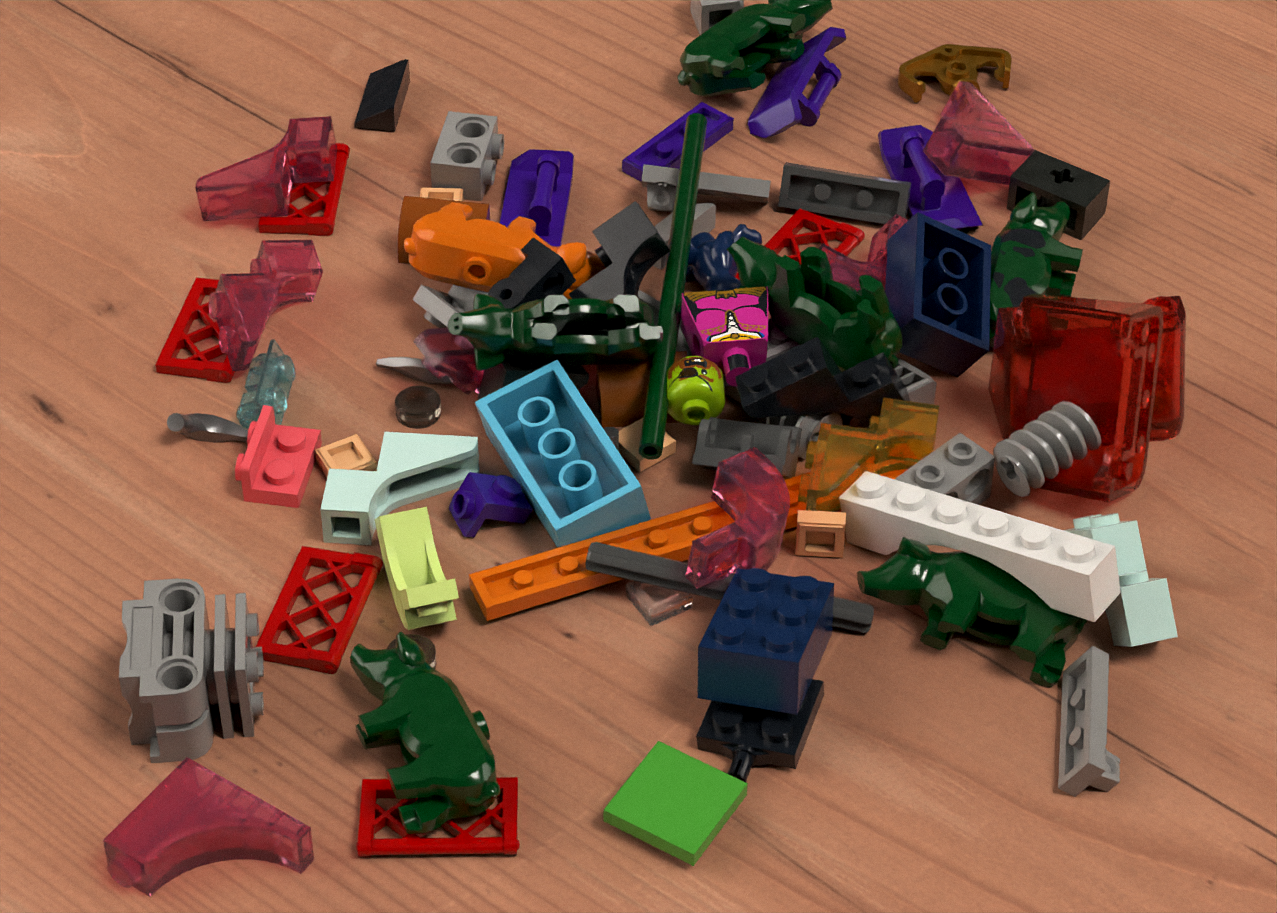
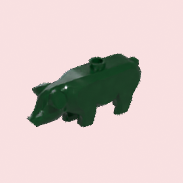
M768 0V4H754L732 13L685 47L680 57L682 70L677 76L679 84L682 86L688 85L690 92L703 97H713L755 89L764 83L765 73L760 72L768 63L793 61L803 54L805 49L802 41L803 33L811 29L833 9L831 0Z
M744 236L726 249L732 255L737 266L741 283L738 289L768 287V311L776 327L786 336L800 345L819 337L837 366L845 370L884 352L893 368L897 367L898 359L896 355L902 348V334L891 312L889 300L880 281L869 275H861L859 277L861 289L858 292L851 286L834 281L826 252L816 247H808L800 253L801 265L786 255L781 257L775 251Z
M906 537L902 538L898 552L885 563L870 571L857 572L861 593L894 605H919L927 616V628L922 633L920 641L925 645L938 650L946 649L956 631L963 634L966 631L990 643L1011 645L1009 650L1015 652L1021 660L1034 664L1035 667L1031 672L1030 680L1044 687L1051 688L1059 681L1066 663L1065 652L1077 640L1078 634L1082 632L1084 625L1088 621L1050 608L1030 588L987 560L964 551L933 552L925 544Z
M399 632L396 635V648L373 650L366 648L362 644H357L350 656L351 666L369 693L383 702L376 709L358 715L359 724L355 725L356 732L364 749L400 745L402 757L406 765L387 769L386 774L397 800L418 798L414 803L398 807L399 817L408 834L429 832L437 829L447 820L478 815L487 810L493 804L495 798L500 796V786L497 782L495 757L487 741L490 739L489 729L481 711L478 710L471 713L454 682L434 669L427 662L426 655L419 644L403 632Z

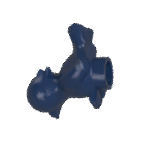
M739 224L733 232L730 230L719 233L716 239L708 232L695 235L691 239L685 283H691L696 280L705 291L738 289L741 283L739 279L735 278L738 272L732 255L726 249L742 236L761 245V234L754 229H748L745 224Z

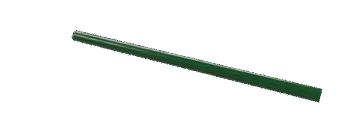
M699 113L690 114L686 119L668 243L671 251L666 257L657 326H662L663 340L661 344L655 347V351L652 354L639 443V454L643 458L650 460L657 459L662 455L669 406L666 372L675 362L681 319V299L685 289L707 129V119Z

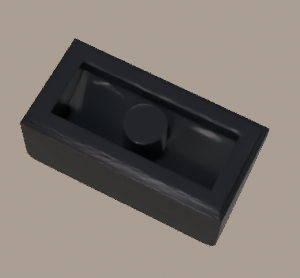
M401 60L370 73L355 119V128L393 132L396 130L410 84L409 60Z

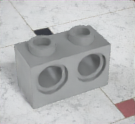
M448 111L430 162L432 188L463 189L465 200L482 201L486 186L494 184L496 175L495 159H501L504 152V134H498L497 116Z
M959 433L899 475L895 480L979 505L988 499L991 494L995 456Z

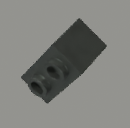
M1035 150L1010 177L1007 209L1012 211L1021 200L1032 192L1037 196V207H1052L1059 201L1065 202L1069 206L1070 217L1063 233L1082 240L1106 212L1110 180Z

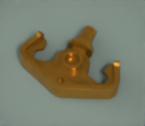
M944 44L901 64L899 67L898 87L909 95L914 103L922 100V94L926 92L925 82L918 81L915 77L921 75L935 76L940 82L941 90L950 95L954 103L962 104L968 114L974 115L982 108V104L978 99L980 85L977 82V69L984 66L997 67L998 69L994 71V77L998 81L1003 82L1002 88L1009 89L1012 57L1008 51L999 48Z

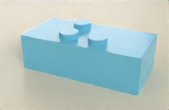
M558 360L475 401L487 437L513 478L520 484L529 504L557 548L651 519L640 483Z

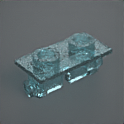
M275 339L270 340L267 354H259L250 362V370L245 384L247 393H243L236 413L240 425L249 429L252 421H258L263 405L274 407L275 424L277 425L282 424L284 413L287 410L290 389L296 375L295 366L292 359L283 353Z

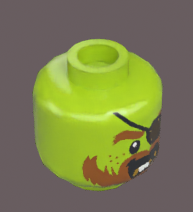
M687 356L675 362L667 370L668 413L673 419L684 424L700 425L702 419L716 418L722 413L725 405L724 378L722 370L716 363L701 356Z

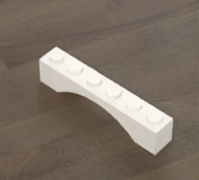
M865 471L839 497L841 512H846L845 533L847 543L884 555L898 550L903 537L919 541L925 545H936L961 550L987 560L1008 572L1035 592L1050 608L1095 622L1121 593L1116 550L1113 545Z

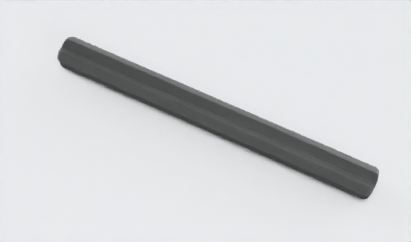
M598 542L591 543L585 562L586 569L589 571L720 601L734 576V573ZM834 596L833 626L867 633L872 625L874 607L871 604Z

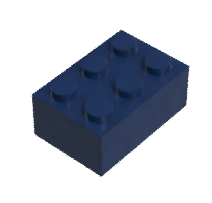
M919 212L894 233L887 243L885 293L890 303L891 312L902 334V348L899 353L959 377L989 352L991 245Z
M737 568L698 646L697 698L797 715L832 635L834 583L818 581L811 576L792 577L772 574L760 568Z

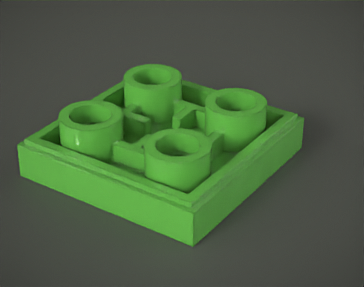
M658 741L603 810V821L694 866L747 796L748 783Z

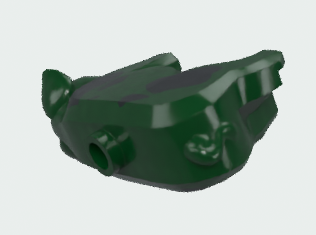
M1032 192L1013 208L1010 220L996 236L991 251L990 347L999 350H1013L1024 346H1060L1062 337L1065 335L1068 320L1052 316L1044 302L1045 298H1071L1076 274L1066 273V270L1078 272L1083 249L1073 248L1059 242L1070 217V209L1065 202L1059 201L1052 207H1037V196Z
M476 294L473 300V310L454 313L447 325L451 334L464 337L473 345L475 366L478 371L499 365L506 359L507 352L514 353L523 361L538 364H549L555 360H558L561 365L635 363L649 358L654 353L655 347L661 344L663 340L662 326L654 325L653 310L636 295H617L615 298L606 301L589 298L567 299L564 295H548L546 298L526 302L515 309L505 308L501 301L492 296Z

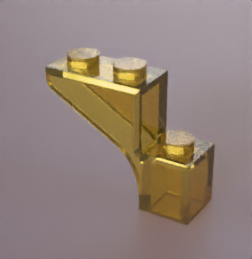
M883 398L880 417L871 416L869 429L821 423L818 440H809L805 469L812 470L811 475L803 473L801 475L798 502L807 503L806 510L837 512L841 509L839 497L865 471L881 475L889 471L911 468L934 451L940 405Z

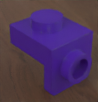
M474 472L467 474L449 505V510L463 536L471 538L475 537L485 519L524 524L533 510L516 479L506 475L494 476Z

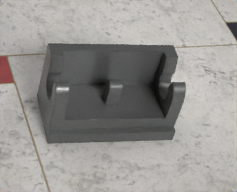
M710 417L709 420L702 419L699 425L692 464L709 470L784 479L792 478L796 475L802 429L792 426L787 427Z

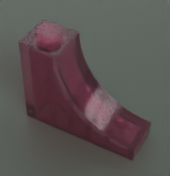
M959 81L940 114L942 118L923 149V152L944 175L1010 185L1011 175L1035 151L972 83Z
M188 757L103 839L108 863L107 870L111 877L125 888L134 887L149 897L179 875L210 863L227 860H259L279 864L302 874L314 861L311 827Z

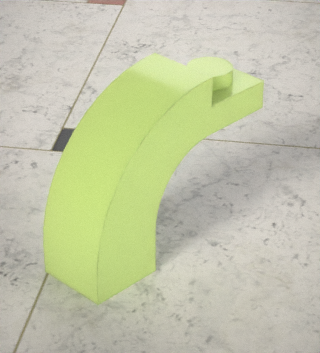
M427 507L387 514L374 519L389 586L404 627L410 630L457 620L453 600L459 598L455 579L447 580L442 571Z

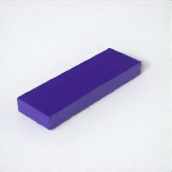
M701 102L622 160V172L642 182L644 164L679 169L686 119L690 114L699 113L707 119L703 152L733 130L734 118Z

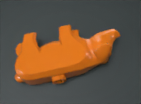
M455 202L417 220L413 225L411 238L404 240L405 252L409 253L408 261L422 276L439 282L489 292L498 281L508 278L526 259L521 249L532 238H535L561 256L576 279V282L562 294L567 299H572L569 293L606 268L597 254L586 250L584 243L574 242L558 247L551 246L535 233L536 223L532 219L519 216L508 227L484 219L467 221V218L473 213L472 208L469 205Z

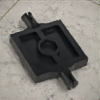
M812 679L797 715L711 700L696 736L698 750L722 754L731 759L732 763L727 774L746 783L751 768L754 765L773 764L796 769L824 697V682Z

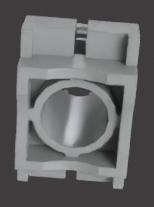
M190 579L144 581L143 599L126 600L122 603V624L127 633V643L120 657L119 681L122 696L127 700L132 711L128 721L131 745L150 744L151 763L198 759L205 755L212 747L214 738V705H219L224 739L234 738V704H240L244 737H254L255 716L264 715L263 692H255V682H259V677H264V661L262 647H253L252 636L259 635L258 613H248L246 593L236 594L235 628H230L225 594L215 595V627L210 629L204 590L197 582Z

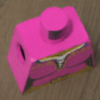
M767 286L682 293L680 327L692 355L701 356L716 363L722 370V373L725 374L726 382L731 386L737 387L736 376L766 362L768 346Z

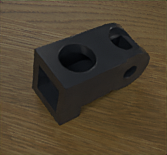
M532 238L521 249L526 259L508 278L494 284L489 290L488 295L501 301L505 308L515 309L523 303L540 300L548 295H562L576 282V279L561 256L535 238Z

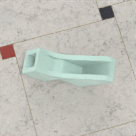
M384 432L377 471L329 468L320 509L324 543L371 545L376 529L374 519L387 515L398 507L460 488L469 472L479 473L478 437Z
M1118 513L1097 514L1073 519L1074 528L1064 531L1115 546L1121 593L1105 610L1114 646L1133 647L1178 637L1167 578L1148 577L1137 520L1120 521Z

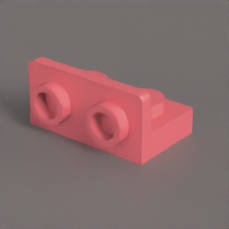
M263 405L258 421L250 423L247 436V450L245 454L240 453L238 455L235 465V479L242 483L244 501L299 508L316 461L315 449L320 448L322 444L321 430L275 424L274 407Z

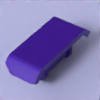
M827 28L803 43L805 49L800 57L796 60L780 64L748 119L750 134L767 138L780 134L799 122L804 126L816 124L823 104L832 88L836 87L841 79L840 70L834 63L828 61L824 53L846 41L845 29ZM814 73L818 82L807 99L802 92Z
M922 125L886 129L878 133L881 157L891 179L912 183L907 209L910 219L919 212L956 230L983 226L937 133Z
M529 149L511 161L500 224L508 227L519 216L532 219L536 223L535 233L551 246H561L573 181V153L569 151Z

